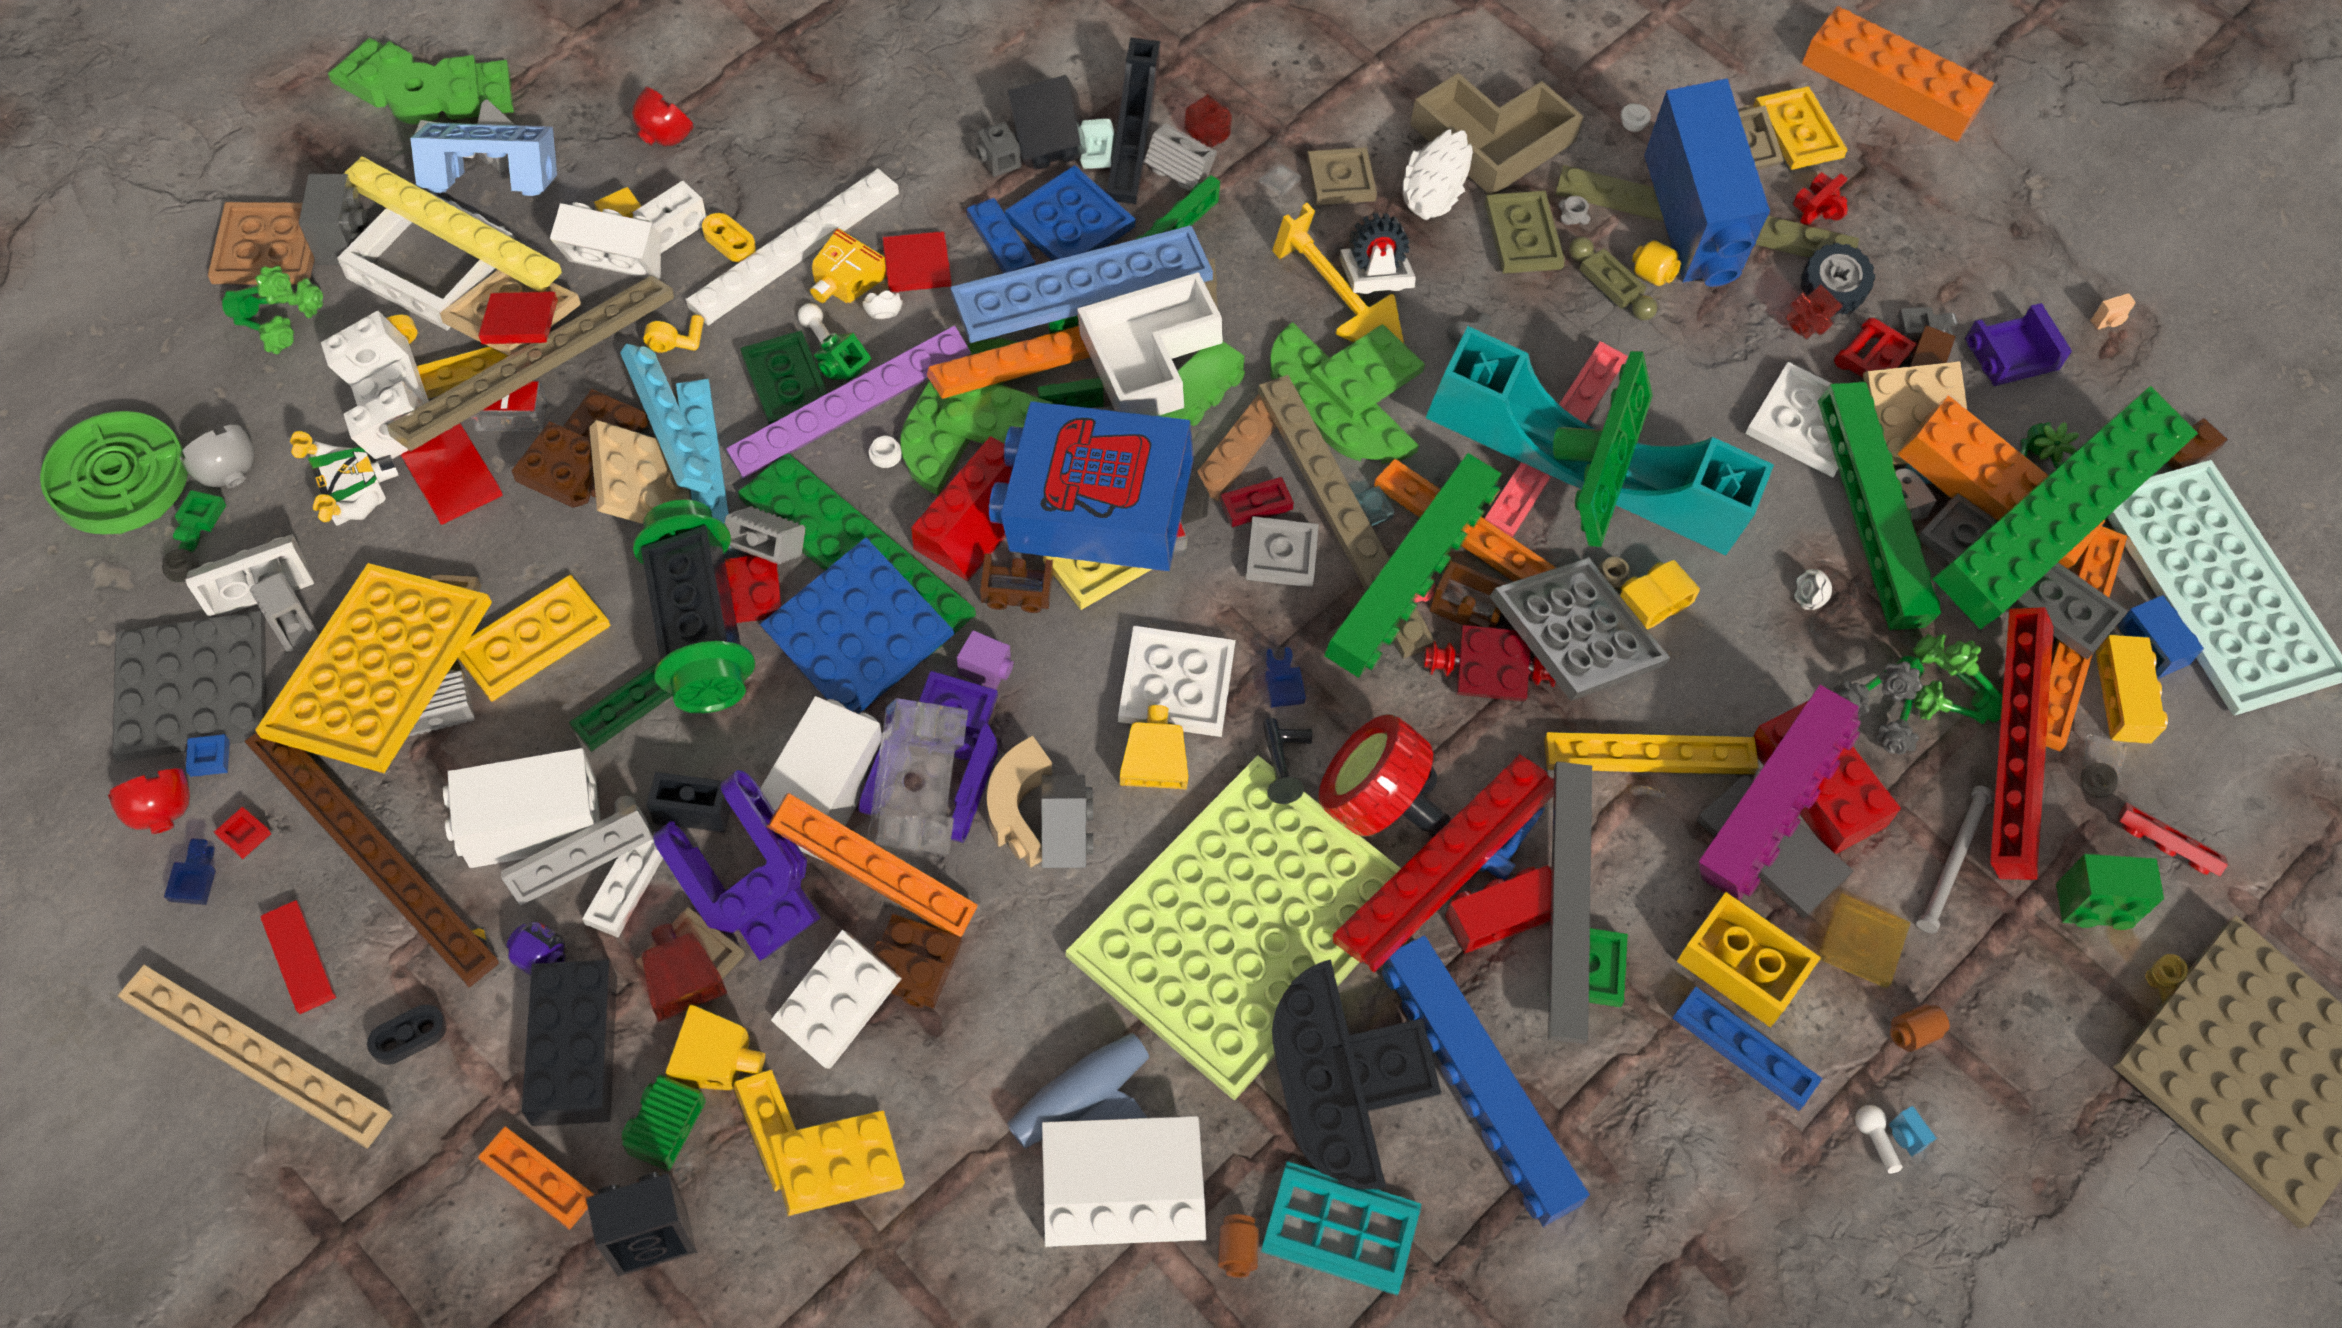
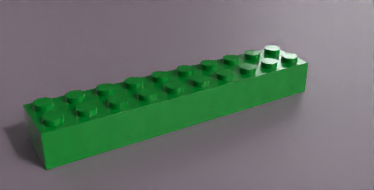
M2152 386L2148 387L1932 579L1979 629H1982L2003 614L2198 433Z

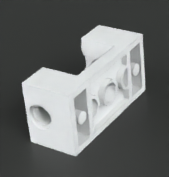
M376 311L322 341L321 345L328 366L351 386L357 403L355 408L344 413L351 439L374 459L381 461L389 457L393 459L408 451L407 448L390 437L387 425L429 401L407 338L379 311Z

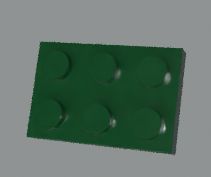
M802 330L740 348L742 359L769 425L828 394Z

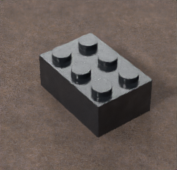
M659 1172L649 1173L639 1177L637 1183L624 1187L609 1185L599 1189L596 1195L586 1198L595 1245L617 1277L697 1252L687 1207L668 1173L664 1175Z

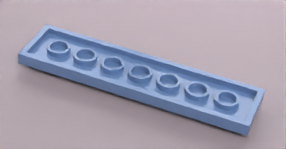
M1191 225L952 286L951 296L969 342L972 343L1078 315V308L1198 272L1203 282L1213 280V270Z

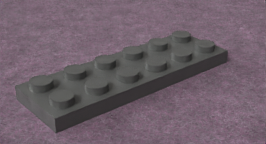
M1957 493L1926 526L1918 538L1921 543L1950 563L1997 520ZM2060 563L2052 567L2011 605L2015 609L2046 607L2054 626L2053 636L2087 660L2128 613L2125 608Z

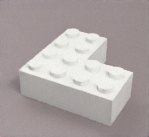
M1199 272L1077 309L1081 338L1113 408L1117 412L1159 416L1184 408L1183 382L1172 358L1222 343V318Z

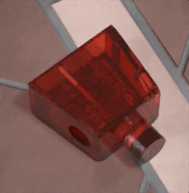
M663 924L652 930L651 935L656 946L642 953V961L650 1004L658 1022L687 1011L690 1005L697 1007L727 994L720 973L693 933L677 937L672 924Z

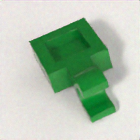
M190 490L175 515L180 525L175 529L173 539L182 541L178 547L179 550L194 552L199 543L200 531H212L226 507L222 497Z

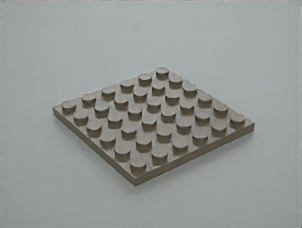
M2235 915L2224 924L2114 1064L2113 1068L2297 1228L2302 1229L2309 1226L2342 1179V1003Z

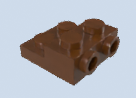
M892 914L881 941L877 940L872 953L902 978L891 991V994L902 997L905 1003L913 1007L923 1008L925 1005L935 1008L961 947L962 937Z

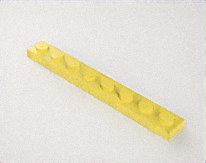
M360 157L343 173L348 174L352 186L357 188L358 193L538 292H543L562 273L560 264L364 157Z

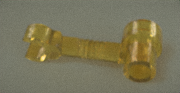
M2166 954L2153 963L2152 968L2147 970L2146 980L2152 987L2159 989L2162 1003L2171 994L2174 987L2187 977V964L2178 955Z

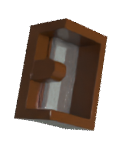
M985 554L980 587L981 603H987L989 608L995 610H1004L1007 608V605L1021 606V609L1028 613H1038L1041 611V608L1049 609L1054 576L1053 560L1046 559L1045 571L1026 569V561L1020 558L1012 560V568L993 566L992 554Z
M1450 561L1436 588L1429 612L1461 625L1496 628L1503 613L1489 596L1496 587L1506 585L1507 583L1475 571L1468 566Z

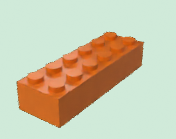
M1839 6L1835 8L1812 38L1802 65L1957 143L1981 110L1994 85V82L1985 79L1981 75H1977Z
M1949 395L1925 417L1897 454L1953 499L1958 493L1996 520L2000 519L2048 476V474ZM2105 520L2058 563L2067 569L2073 566Z

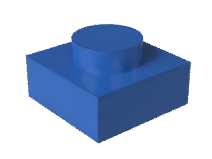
M223 734L188 738L186 772L190 777L228 773L230 740L227 736Z

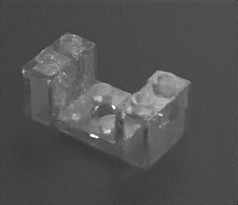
M896 698L886 706L868 832L869 841L889 853L937 860L949 855L954 818L946 817L954 752L964 746L968 710ZM914 772L921 777L922 787L918 792H911L906 789L904 777L907 773Z

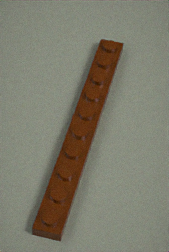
M257 732L244 741L249 749L468 988L499 964V961L304 750L263 739Z

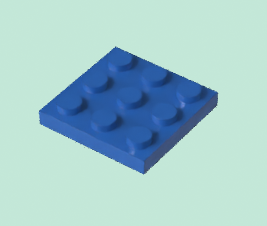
M1075 165L1005 210V215L1010 223L1051 261L1105 248L1135 228V218Z

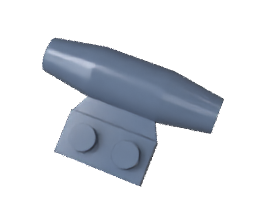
M1130 1033L1088 1054L1041 1088L1007 1122L1010 1131L1025 1149L1043 1140L1042 1122L1147 1118L1134 1098L1118 1091L1150 1058L1147 1050L1134 1033Z

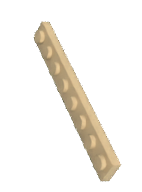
M145 965L140 968L118 994V997L123 1002L367 1149L392 1117V1114L385 1108Z

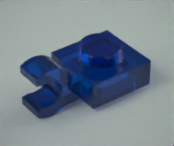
M192 838L188 846L185 863H173L164 898L169 902L207 905L216 873L212 865H209L213 859L215 848L207 846L208 840Z

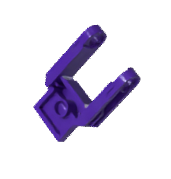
M930 671L919 702H910L895 709L863 789L859 811L877 818L881 815L908 745L914 742L922 748L959 759L969 760L954 800L956 808L948 832L945 831L944 834L947 839L964 843L998 755L997 740L988 725L998 698V691Z
M736 770L721 782V791L766 859L767 863L765 865L757 867L726 891L698 847L692 846L683 831L675 826V822H669L654 834L653 840L657 850L709 928L730 933L739 930L758 960L761 961L776 952L821 917L801 889V880L805 878L807 859L797 844L767 827L775 813L774 809L752 777L742 770Z

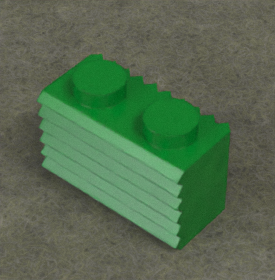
M662 1075L657 1077L654 1084L649 1083L642 1094L640 1101L642 1108L638 1112V1116L635 1119H629L622 1132V1145L627 1154L670 1172L706 1103L703 1093Z

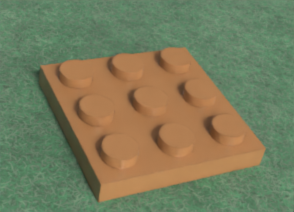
M225 202L208 272L210 282L212 284H257L255 277L261 274L260 269L265 266L269 268L280 266L282 273H287L290 276L291 285H298V282L304 278H308L310 281L314 256L299 225L303 203Z

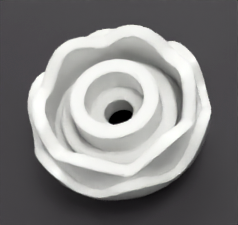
M884 291L879 295L869 293L865 301H863L864 310L874 319L895 317L903 304L899 293L894 295L890 291Z
M1809 569L1797 578L1798 588L1794 596L1803 609L1815 610L1828 602L1832 593V585L1825 573L1819 569Z

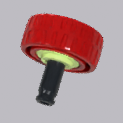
M1391 714L1381 715L1370 720L1351 735L1328 765L1319 787L1318 797L1322 809L1339 824L1359 836L1376 834L1391 825L1401 815L1422 831L1428 832L1431 838L1451 821V817L1448 814H1443L1437 805L1420 793L1432 768L1433 750L1430 743L1409 724Z

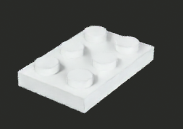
M842 930L771 1021L824 1068L831 1069L902 978L853 936Z

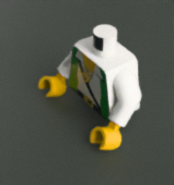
M303 431L294 432L290 439V443L293 444L291 453L294 457L304 458L308 453L311 456L308 460L321 495L315 498L312 508L315 511L320 510L318 517L322 522H329L333 519L337 526L348 520L365 519L377 505L383 503L386 499L380 482L399 476L391 457L371 463L367 452L362 447H338L320 442L312 444L311 436Z

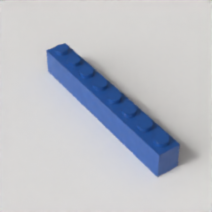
M1424 935L1400 947L1384 962L1382 968L1383 978L1387 986L1391 990L1396 989L1401 997V1005L1407 1018L1410 1021L1423 1019L1431 1053L1435 1052L1442 1063L1441 1071L1444 1078L1451 1086L1455 1084L1460 1092L1464 1110L1469 1117H1475L1483 1129L1481 1134L1485 1144L1491 1151L1496 1150L1504 1163L1502 1164V1169L1506 1178L1512 1185L1517 1184L1524 1195L1523 1202L1530 1216L1533 1219L1538 1218L1542 1226L1545 1227L1581 1207L1590 1196L1589 1192L1426 936Z

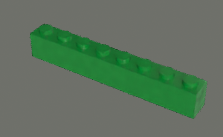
M1866 382L1830 384L1817 402L1889 631L1926 628L1941 614L1940 601L1935 595L1930 580V570L1925 564L1921 552V543L1915 534L1911 521V512L1906 506L1902 494V484L1897 478L1893 466V457L1887 448L1883 435V426L1879 422L1874 408V398L1870 395Z
M1470 453L1466 454L1332 637L1325 652V657L1357 678L1362 675L1366 668L1371 671L1374 669L1383 654L1379 651L1384 643L1388 646L1392 644L1400 631L1397 624L1401 619L1406 622L1409 620L1418 605L1414 603L1418 595L1423 598L1427 595L1435 582L1431 579L1435 571L1439 574L1444 571L1451 560L1448 553L1452 548L1456 551L1459 550L1468 536L1464 532L1468 525L1474 528L1484 513L1481 507L1484 503L1491 505L1501 488L1497 487L1496 484L1502 473Z

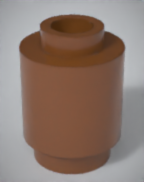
M1924 1004L1894 1017L1891 1021L1890 1035L1898 1047L1907 1052H1913L1942 1039L1949 1030L1950 1024L1946 1013L1941 1007Z
M1241 1214L1224 1217V1225L1219 1228L1218 1267L1226 1270L1227 1276L1235 1278L1248 1277L1250 1271L1258 1268L1259 1229L1255 1226V1218Z

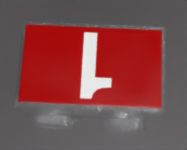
M533 380L471 416L476 431L541 432L544 426L547 397L541 380Z

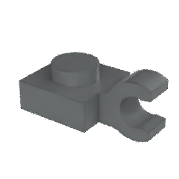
M1932 307L1900 308L1898 313L1901 334L1910 340H1918L1926 325L1953 335L1951 326H1957L1958 324L1955 313L1933 315Z

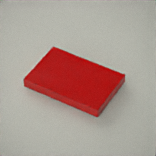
M461 423L429 440L422 446L412 451L408 450L400 455L440 525L503 496L500 487Z

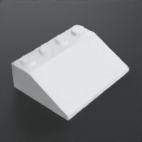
M1198 1116L1042 1122L1045 1246L1206 1240Z

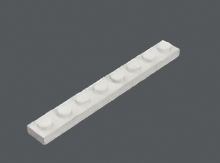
M877 168L686 299L688 308L694 314L702 316L705 324L710 325L824 246L838 228L843 232L898 195V185Z

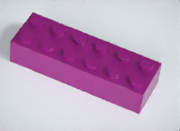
M1822 685L1818 686L1699 860L1701 879L1724 894L1727 892L1738 901L1742 899L1744 894L1748 897L1753 894L1761 880L1758 877L1764 865L1770 867L1777 859L1781 851L1778 848L1780 841L1784 836L1790 838L1800 824L1801 819L1798 816L1804 806L1809 809L1812 807L1821 792L1818 787L1823 778L1830 779L1839 767L1840 761L1838 757L1844 748L1850 750L1860 735L1857 729L1861 724V721L1858 720L1859 706Z

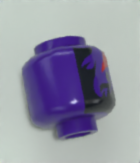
M531 922L518 926L507 942L510 962L530 976L532 964L564 962L566 955L563 953L565 949L563 937L540 922Z

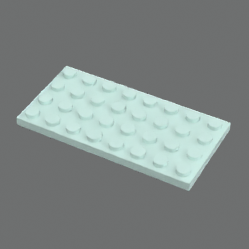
M2212 460L2150 477L2107 517L2116 532L2127 536L2125 547L2157 597L2163 595L2204 647V650L2196 658L2233 716L2342 683L2341 652Z

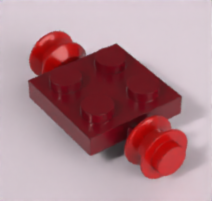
M1463 625L1461 627L1459 653H1456V655L1455 649L1450 642L1445 649L1438 648L1435 641L1432 642L1431 647H1425L1423 667L1429 668L1430 675L1433 674L1435 669H1442L1445 677H1447L1453 671L1454 666L1458 667L1456 695L1525 702L1527 699L1529 675H1531V679L1536 686L1540 684L1541 680H1548L1551 687H1554L1556 683L1536 656L1533 660H1530V648L1516 630Z

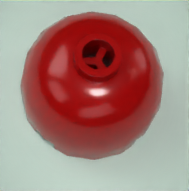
M646 86L635 101L632 110L633 122L639 129L637 135L650 146L654 142L664 147L679 144L694 128L693 122L673 103L669 104L664 101L660 93Z
M174 768L157 771L159 777L146 779L145 775L112 788L109 791L108 797L118 819L127 827L135 830L150 829L151 834H159L174 828L173 821L185 813L190 802L189 786L183 769Z

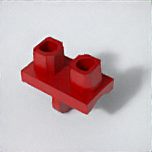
M1821 172L1815 177L1809 188L1817 195H1814L1806 188L1800 190L1792 204L1804 213L1800 222L1809 226L1821 214L1827 220L1838 221L1844 218L1848 212L1847 198L1844 196L1840 197L1839 189L1847 182L1848 178L1840 173L1833 180Z

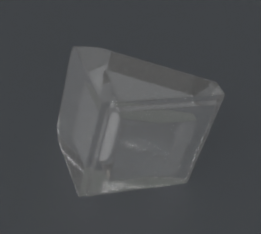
M2088 734L2083 768L2119 778L2129 744Z

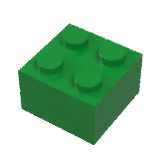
M2084 854L2056 882L2062 923L2077 924L2081 928L2106 925L2112 926L2116 930L2131 929L2164 900L2157 858Z

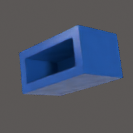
M2163 595L2131 608L2117 625L2124 636L2150 638L2152 651L2156 654L2155 670L2157 679L2190 665L2204 650L2197 636L2191 632L2178 615L2176 609L2170 605Z

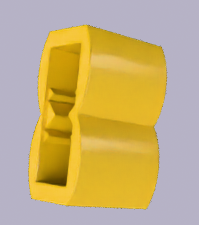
M1672 560L1665 564L1663 562L1655 564L1647 572V575L1640 578L1634 576L1627 580L1621 587L1622 593L1620 596L1648 630L1661 623L1667 617L1675 615L1690 606L1695 601L1700 588L1679 564Z

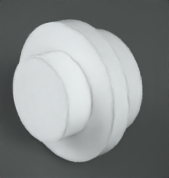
M1629 104L1623 108L1621 113L1623 126L1632 132L1643 130L1651 119L1649 110L1640 104Z
M878 437L869 448L870 460L874 465L881 468L892 467L902 458L901 446L892 437Z

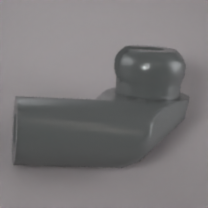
M1479 312L1473 322L1458 321L1457 323H1451L1448 326L1447 334L1450 339L1460 342L1467 326L1484 333L1492 321L1491 317L1485 312Z

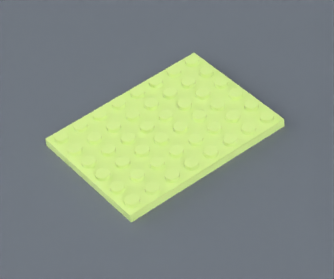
M1259 755L1066 950V957L1234 1101L1275 1057L1272 1039L1273 1019L1277 1005L1287 988L1291 985V982L1313 965L1331 959L1337 987L1358 965L1359 961L1333 943V934L1401 869L1361 836L1352 833L1339 824L1322 809L1317 801L1305 792H1303L1298 800L1289 804H1278L1271 801L1267 796V789L1276 780L1274 768Z

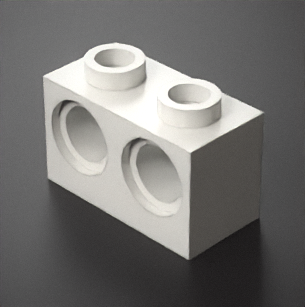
M683 180L632 212L633 216H642L652 221L661 234V253L701 228L702 222L706 218L702 197Z

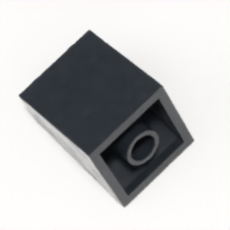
M1067 75L1008 90L1022 159L1029 168L1044 169L1049 167L1051 162L1059 160L1071 162L1079 159V155L1087 153L1085 136L1081 129L1082 115L1078 92Z

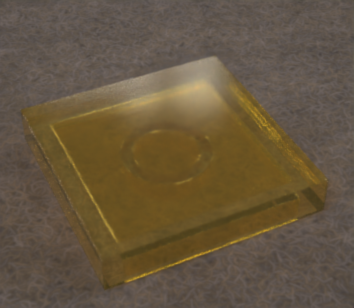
M1841 893L1837 898L1818 956L1821 957L1820 960L1888 988L1892 983L1911 922Z

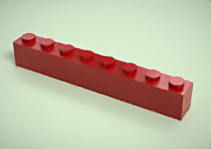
M2046 607L2009 609L1990 860L1999 879L2037 880L2054 629Z

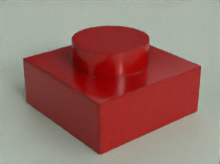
M241 807L213 832L219 840L242 860L271 835L268 828L244 807Z

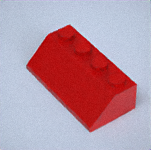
M991 436L911 527L913 549L967 582L983 565L985 554H992L1006 537L1003 524L990 521L989 504L995 482L1009 483L1013 467L1005 465V444Z

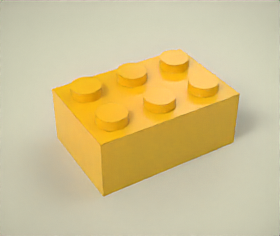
M1725 892L1676 962L1771 1028L1821 957Z

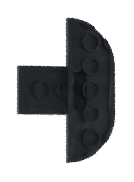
M1331 959L1308 968L1291 982V985L1287 988L1277 1005L1273 1019V1048L1291 1127L1300 1150L1317 1171L1339 1180L1338 1183L1344 1186L1365 1190L1386 1188L1368 1112L1440 1096L1442 1093L1423 1019L1349 1035Z

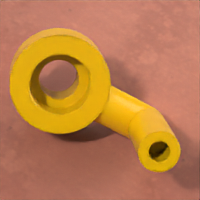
M693 315L691 317L688 336L678 334L676 328L666 322H650L645 328L644 343L653 351L660 353L670 351L675 347L695 351L699 348L704 318L700 315Z

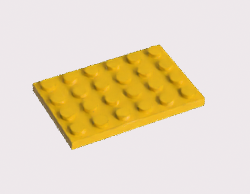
M368 563L255 731L261 738L385 773L492 604L491 599L485 593Z

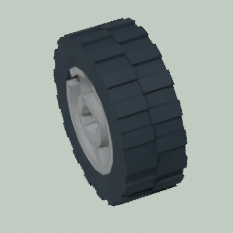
M1839 243L1822 246L1820 250L1817 249L1813 253L1802 272L1801 289L1804 291L1803 295L1810 301L1813 307H1817L1821 312H1828L1831 315L1848 314L1849 311L1858 309L1859 305L1863 304L1872 290L1875 280L1874 266L1870 263L1869 257L1864 255L1857 247L1853 248L1849 244L1842 245Z

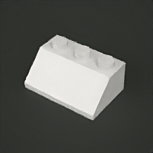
M574 202L572 206L560 203L550 240L569 262L643 278L652 275L660 279L661 234L650 219L637 215L633 216V219L627 218L610 209H603V212L592 210L589 206L582 203Z
M293 534L273 539L269 543L249 550L239 551L235 555L206 563L201 567L188 571L185 579L187 586L209 618L227 616L258 605L250 592L251 586L277 573L284 574L293 591L314 584L304 554Z

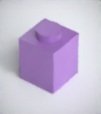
M972 630L957 656L959 675L995 690L1001 679L1007 680L1014 664L1011 660L1009 645Z

